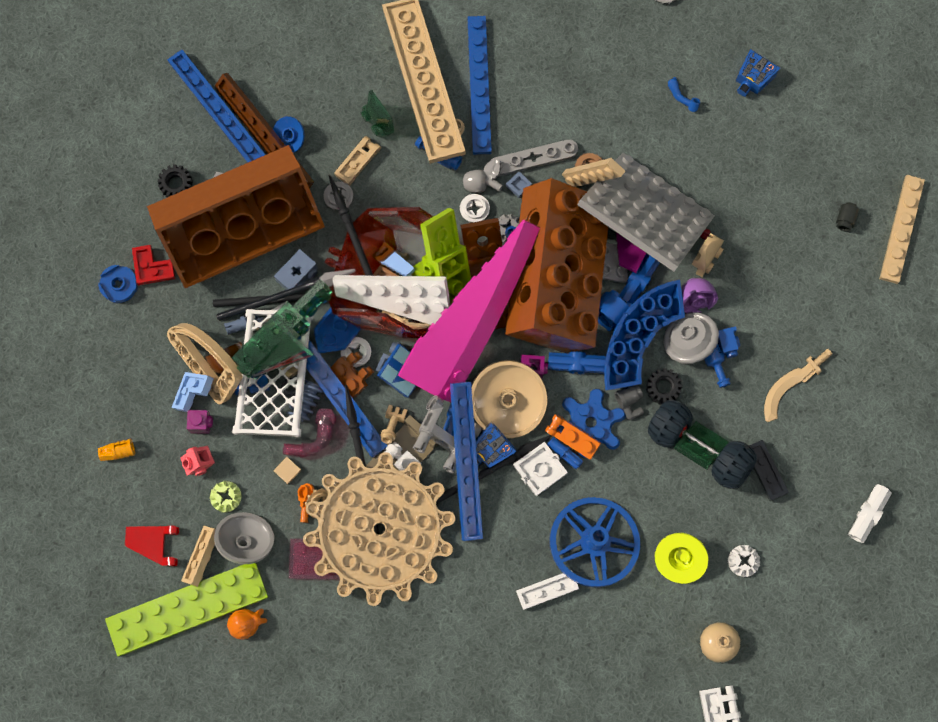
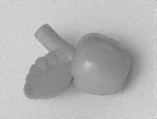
M494 159L488 162L484 170H472L465 173L463 177L465 190L472 193H482L486 190L487 186H490L497 191H501L503 185L495 181L501 172L500 160Z

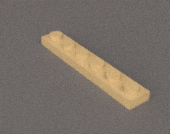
M612 158L566 169L562 176L567 184L577 187L621 177L625 170Z
M910 175L905 176L879 278L881 280L898 284L900 281L924 179Z

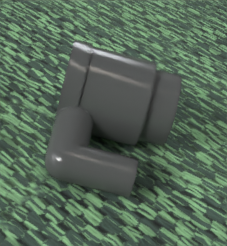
M638 385L628 386L614 392L615 398L619 406L624 410L628 420H633L644 414L641 407L634 411L630 407V405L643 398V393Z

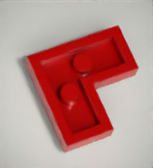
M151 245L132 248L136 283L138 286L175 279L174 266L171 260L154 262Z

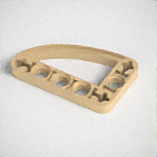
M180 323L171 327L167 332L168 340L191 371L195 374L214 378L211 389L208 392L217 404H223L230 400L242 380V372L237 364L216 341L199 328L188 323ZM188 336L203 346L224 368L220 377L211 369Z

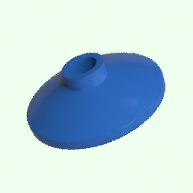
M285 116L280 118L274 125L273 130L286 146L289 145L292 152L295 153L302 147L304 142L303 126L294 117Z

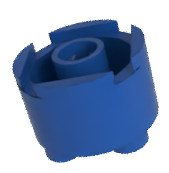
M615 290L604 292L600 298L598 323L609 332L611 329L615 330L622 316L632 305L629 302H624L620 298V294Z

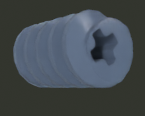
M306 379L301 422L303 420H310L306 414H313L310 406H317L313 399L320 400L316 393H323V390L318 385ZM291 405L289 406V408L293 412H286L288 416L293 415L294 413V407H292Z

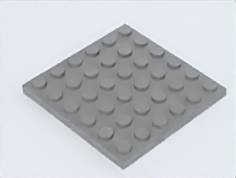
M622 153L615 162L625 170L624 174L618 178L597 181L580 199L577 205L674 272L715 215L697 204L692 198L681 193L678 188L665 182L662 177L649 171L646 166L636 162L630 155Z

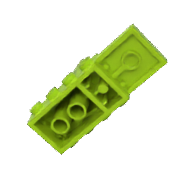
M447 208L420 224L426 255L422 257L421 262L413 266L415 271L411 275L446 277L450 304L452 305L453 299L471 280L466 246L461 245L459 241L454 209Z

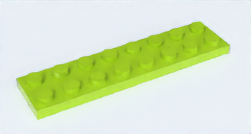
M244 564L200 581L198 587L193 585L187 586L105 618L116 654L119 657L269 597L257 564Z

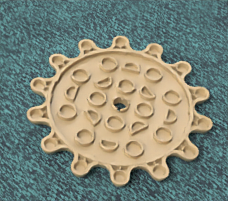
M387 452L379 455L377 465L373 468L365 467L360 458L351 457L347 463L349 474L345 479H338L332 474L323 476L322 485L328 492L326 500L323 502L310 501L306 505V512L317 518L318 527L316 530L306 533L303 537V542L308 547H319L323 553L321 560L315 564L314 571L319 576H324L330 572L337 573L340 577L337 593L342 597L349 596L352 590L359 587L366 591V599L371 606H377L381 602L382 594L386 590H393L401 601H408L412 596L410 584L414 579L420 578L429 584L436 581L437 573L431 566L432 559L435 556L447 557L453 552L452 545L444 541L440 533L444 527L450 526L455 522V515L450 511H440L436 507V501L443 495L444 487L438 482L430 486L422 485L419 481L422 466L416 461L411 462L406 469L399 471L393 467V457ZM377 523H382L385 526V531L382 534L374 532V526Z

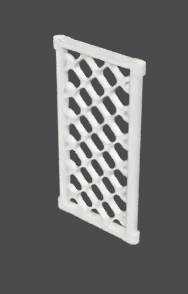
M246 310L245 317L247 318L244 340V358L241 367L242 380L239 385L236 420L232 434L301 437L302 429H300L307 358L289 364L284 370L278 368L279 374L273 379H270L267 372L255 378H251L248 374L249 368L255 365L262 372L276 365L283 357L288 359L287 354L293 348H297L300 352L305 351L297 359L306 357L308 354L311 320H313L314 312ZM255 316H267L260 323L255 320ZM273 316L285 318L280 323H276ZM291 317H303V321L295 324ZM271 319L275 323V327L266 332L263 324ZM290 320L294 327L285 333L281 325ZM261 328L265 332V336L256 341L253 339V331ZM280 329L284 335L275 342L271 338V334ZM298 329L302 332L301 340L293 342L289 335ZM266 338H270L273 345L265 351L261 347V343ZM288 338L292 345L286 351H282L279 344ZM260 347L263 354L254 360L250 357L251 349ZM277 347L281 351V355L276 360H272L269 353ZM267 356L271 360V364L266 369H262L259 366V361ZM291 367H295L298 369V375L289 380L285 373ZM265 375L269 379V383L260 388L256 382L261 376ZM284 376L288 383L279 389L275 381ZM255 384L259 391L253 397H250L246 394L247 387ZM270 385H274L277 393L269 398L265 394V390ZM292 385L296 388V394L288 399L283 392ZM260 394H264L267 402L258 407L254 400ZM281 394L286 399V402L277 408L273 400ZM253 403L257 410L251 416H248L244 413L245 406ZM268 404H272L275 407V412L267 417L263 413V409ZM290 404L294 407V413L286 418L281 410ZM258 413H261L265 417V421L256 426L252 419ZM280 413L284 421L275 427L271 419ZM248 422H251L255 427V429L242 428L243 424H247ZM266 423H270L273 430H261V428ZM286 423L292 426V431H282L279 429Z

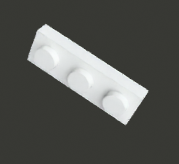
M560 574L519 589L516 592L522 609L525 610L579 590L576 582L569 579L566 575Z

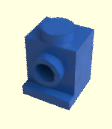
M736 326L718 330V342L723 355L727 356V358L737 356L740 342L738 336L734 335L737 331Z

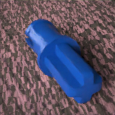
M553 437L547 444L548 447L560 456V459L563 458L574 469H578L583 463V460L570 450L571 447H566L556 437Z

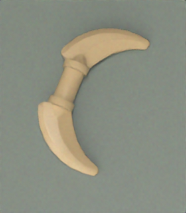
M382 311V316L387 321L396 323L402 328L419 330L430 327V324L408 322V319L397 316V314Z

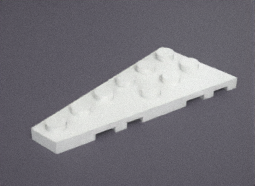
M335 275L333 277L335 294L338 297L430 325L432 323L435 324L442 316L441 313L444 309H448L451 306L446 277Z

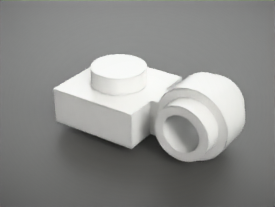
M395 441L385 448V452L390 453L393 459H397L394 466L399 471L406 469L411 462H419L408 451L402 455V447Z

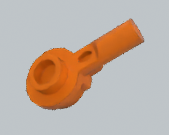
M310 483L301 485L298 489V500L300 501V507H302L300 522L308 523L309 517L305 502L308 500L307 495H311L313 490H315L314 486Z

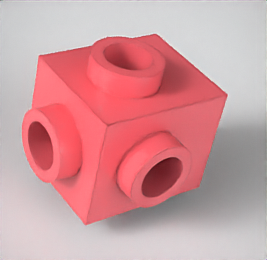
M208 446L189 448L186 450L187 453L180 458L187 476L193 474L196 476L203 475L207 472L206 469L215 464Z

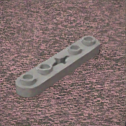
M564 140L495 157L490 161L494 159L500 160L501 172L498 176L500 177L572 159L577 155L578 145L573 140ZM531 154H533L534 157H539L536 158V162H532V160L527 159L530 158Z

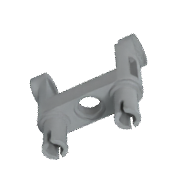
M435 395L427 403L426 409L428 412L419 428L420 434L413 445V449L424 453L430 439L449 451L450 454L443 465V469L449 473H454L456 469L454 436L436 425L444 407L442 406L443 399ZM474 422L476 439L479 436L482 427L476 422Z

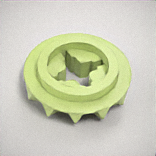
M229 481L217 483L211 489L210 500L212 506L220 512H230L236 509L241 502L239 487ZM226 491H229L228 495L233 500L225 499V501H223L222 503L223 498L218 493L225 494Z

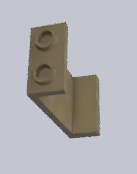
M409 415L404 420L405 424L396 433L394 441L402 447V455L408 451L422 463L438 444L430 439L424 453L414 450L413 445L420 434L419 428L421 424ZM380 454L374 457L366 467H375ZM394 458V459H393V467H394L396 470H398V469L394 466V464H395L396 461H397V459Z

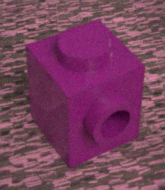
M188 410L187 430L191 434H210V428L213 427V416L207 410Z

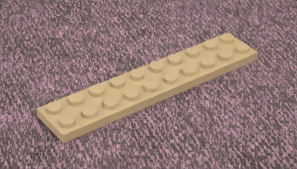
M399 0L383 4L382 8L429 164L465 155V148L419 1Z

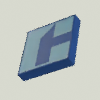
M398 344L377 376L408 398L416 385L399 377L398 374L410 351L401 344Z

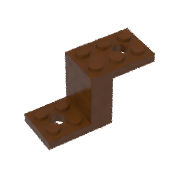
M498 218L460 225L463 244L466 246L471 279L474 275L477 276L480 273L481 267L494 257V252L499 247L503 246ZM482 236L487 237L484 242L477 241ZM509 301L495 329L506 327Z

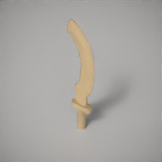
M826 349L814 361L810 356L806 359L808 364L804 368L790 371L772 386L767 394L764 405L766 422L777 419L779 401L788 389L799 382L805 383L815 373L818 375L822 372L819 366L832 355L829 349Z

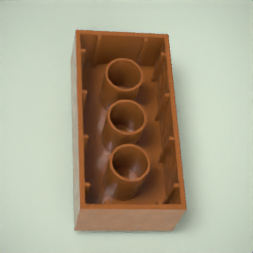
M289 145L147 206L155 231L184 288L195 285L325 227L301 167Z

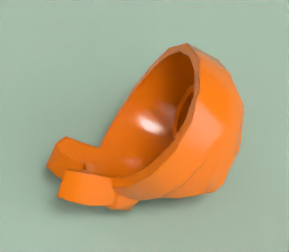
M261 608L255 612L241 609L232 613L227 622L231 636L240 640L252 637L257 632L259 625L267 623L266 618H261L264 609Z

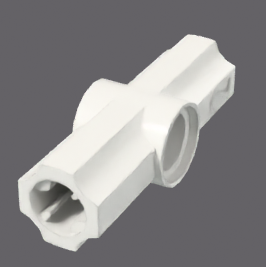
M877 484L868 500L861 506L862 510L858 511V517L848 533L855 541L864 543L873 526L880 520L883 514L882 510L892 494L888 488Z

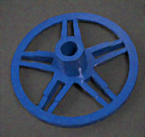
M583 498L566 506L556 517L550 532V550L556 565L569 579L588 587H605L622 580L632 570L639 556L640 537L634 520L621 506L603 498ZM584 504H602L607 506L594 527L580 515H577L573 509ZM610 508H613L614 512L606 528L601 527L600 525ZM617 512L628 522L632 530L634 544L609 536L608 533ZM567 513H569L581 526L585 528L583 532L567 516ZM565 517L581 536V539L558 552L556 535L559 524ZM612 543L628 548H633L634 550L628 551L619 548H612L610 547V544ZM579 546L582 549V551L572 554L568 557H565L563 559L560 558L561 555ZM605 552L631 554V560L626 568L616 576L607 579ZM589 553L595 580L585 579L574 574L563 562ZM595 557H600L602 580H599Z

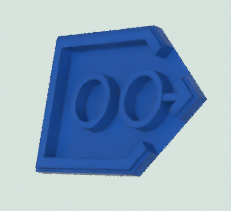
M334 302L313 329L318 353L345 350L366 324V320Z

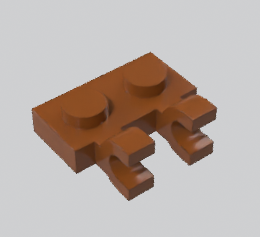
M352 352L347 358L342 356L330 367L343 386L347 385L352 398H355L368 386L365 380L374 373L370 366L367 368L363 367L359 372L353 367L363 358L359 352L355 354Z

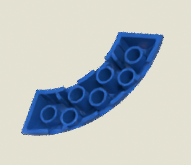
M680 280L664 283L646 292L622 316L613 332L606 354L605 390L642 384V356L645 348L649 346L659 329L673 321L685 318Z

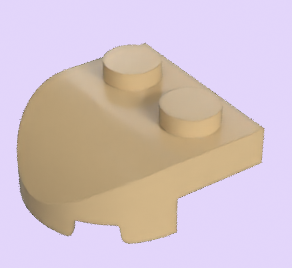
M712 233L707 237L692 263L694 267L698 268L696 274L700 277H703L705 273H710L714 266L712 264L713 259H718L724 250L721 248L724 240Z

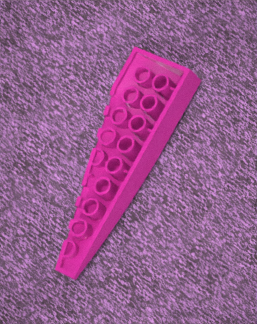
M524 219L508 236L507 242L494 252V257L481 267L480 273L477 276L474 275L453 299L452 305L448 309L445 308L435 324L432 323L428 328L429 331L416 341L398 374L399 377L451 403L450 383L465 382L480 357L526 264L540 230L538 226Z

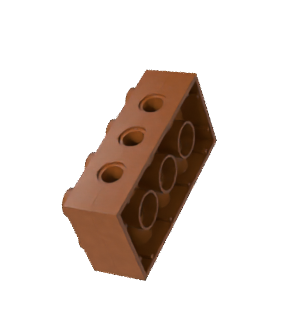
M553 178L523 188L519 224L524 219L538 226L540 230L510 297L505 335L563 353L595 347L608 226L577 205L587 191Z

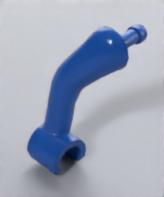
M673 77L670 79L668 87L674 98L688 106L690 111L696 112L699 108L700 99L692 98L690 100L684 97L680 92L677 78Z

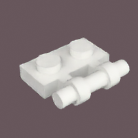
M733 685L725 687L727 695H721L720 688L699 691L705 722H727V720L731 719L732 722H740L741 713L738 712L736 703L738 698L737 693H734ZM724 701H728L730 713L725 714Z

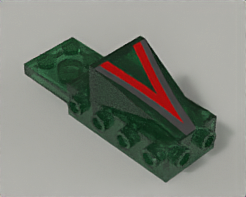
M320 278L294 306L287 301L232 357L238 364L236 368L244 376L246 375L248 378L252 376L257 380L262 375L311 357L313 353L298 337L304 336L309 331L311 324L306 319L312 317L317 312V308L321 303L324 304L331 298L330 294L333 291Z

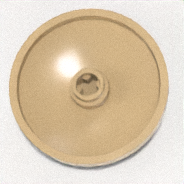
M506 360L489 365L479 373L472 385L474 418L483 429L492 421L506 438H516L531 432L541 422L547 408V391L543 380L534 369L518 361Z

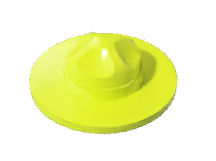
M670 534L660 541L655 551V563L659 572L665 578L675 583L686 584L698 580L705 573L708 566V553L705 546L699 539L690 534Z

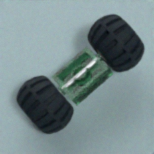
M668 400L664 402L649 423L648 433L651 439L662 447H675L676 451L706 470L713 464L711 473L719 485L728 489L739 488L746 481L757 462L755 451L744 442H729L697 421L690 428L693 416L689 408L678 401Z

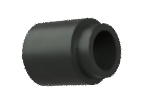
M846 202L841 205L836 219V227L839 230L849 232L854 228L859 213V208H857L856 204Z

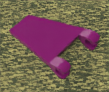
M615 231L619 266L636 273L646 252Z

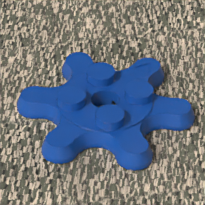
M593 389L590 392L588 402L585 404L576 402L572 397H566L562 402V406L570 413V423L605 444L607 448L611 450L618 448L620 441L612 433L611 427L614 423L625 419L626 415L622 408L605 409L602 404L604 393L600 389ZM591 417L597 422L596 426L592 428L588 427L585 423L586 419ZM562 425L557 428L560 432L564 429ZM578 452V454H579L580 457L586 458L585 456H583L582 454H580V453Z

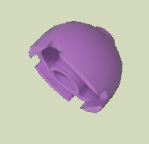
M692 278L681 287L685 313H700L698 309L708 307L709 310L717 303L718 296L713 284L706 279Z

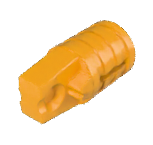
M132 439L113 442L98 448L100 461L135 456Z

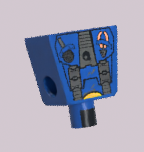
M750 49L736 79L741 84L737 92L744 97L750 90L758 94L777 76L780 67Z
M492 421L476 439L477 466L484 462L490 468L516 452V448Z

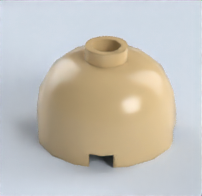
M717 622L709 625L703 630L700 637L702 653L709 660L717 663L732 660L740 649L738 632L727 623Z

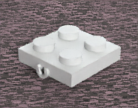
M545 442L513 464L522 477L521 480L524 481L525 485L529 486L536 497L568 474L559 462L560 458L556 453L553 454Z

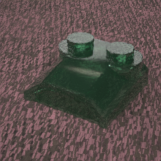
M371 89L368 92L367 104L361 107L362 112L360 114L365 122L369 121L372 126L370 128L375 136H389L394 133L393 119Z

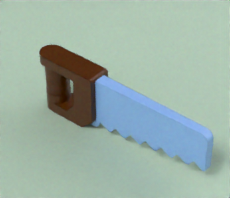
M386 242L371 255L381 266L386 265L393 271H396V273L402 274V276H410L415 271L414 267L398 255Z

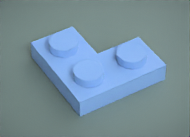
M185 372L172 408L188 412L193 405L195 394L201 396L208 395L214 378L207 375Z

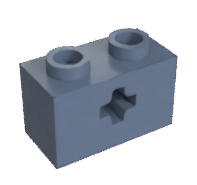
M299 249L274 275L276 282L287 290L304 284L308 279H313L318 272V267L310 257ZM294 272H301V275H294Z

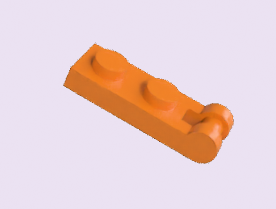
M555 414L552 418L553 422L550 426H547L545 431L591 460L601 442L563 417ZM559 425L564 427L562 432L557 430Z

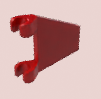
M126 527L125 546L162 566H177L178 559L164 557L165 535H178L179 527Z

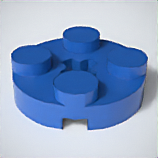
M112 265L101 274L98 285L99 290L107 300L113 303H122L129 300L138 290L136 276L126 266ZM116 280L119 282L123 281L120 288L113 287L116 284Z

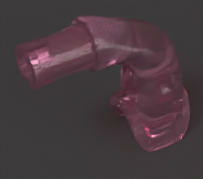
M320 409L317 412L315 423L318 427L315 442L302 443L301 445L284 443L283 454L306 458L325 449L331 441L334 426L336 425V416L331 409Z

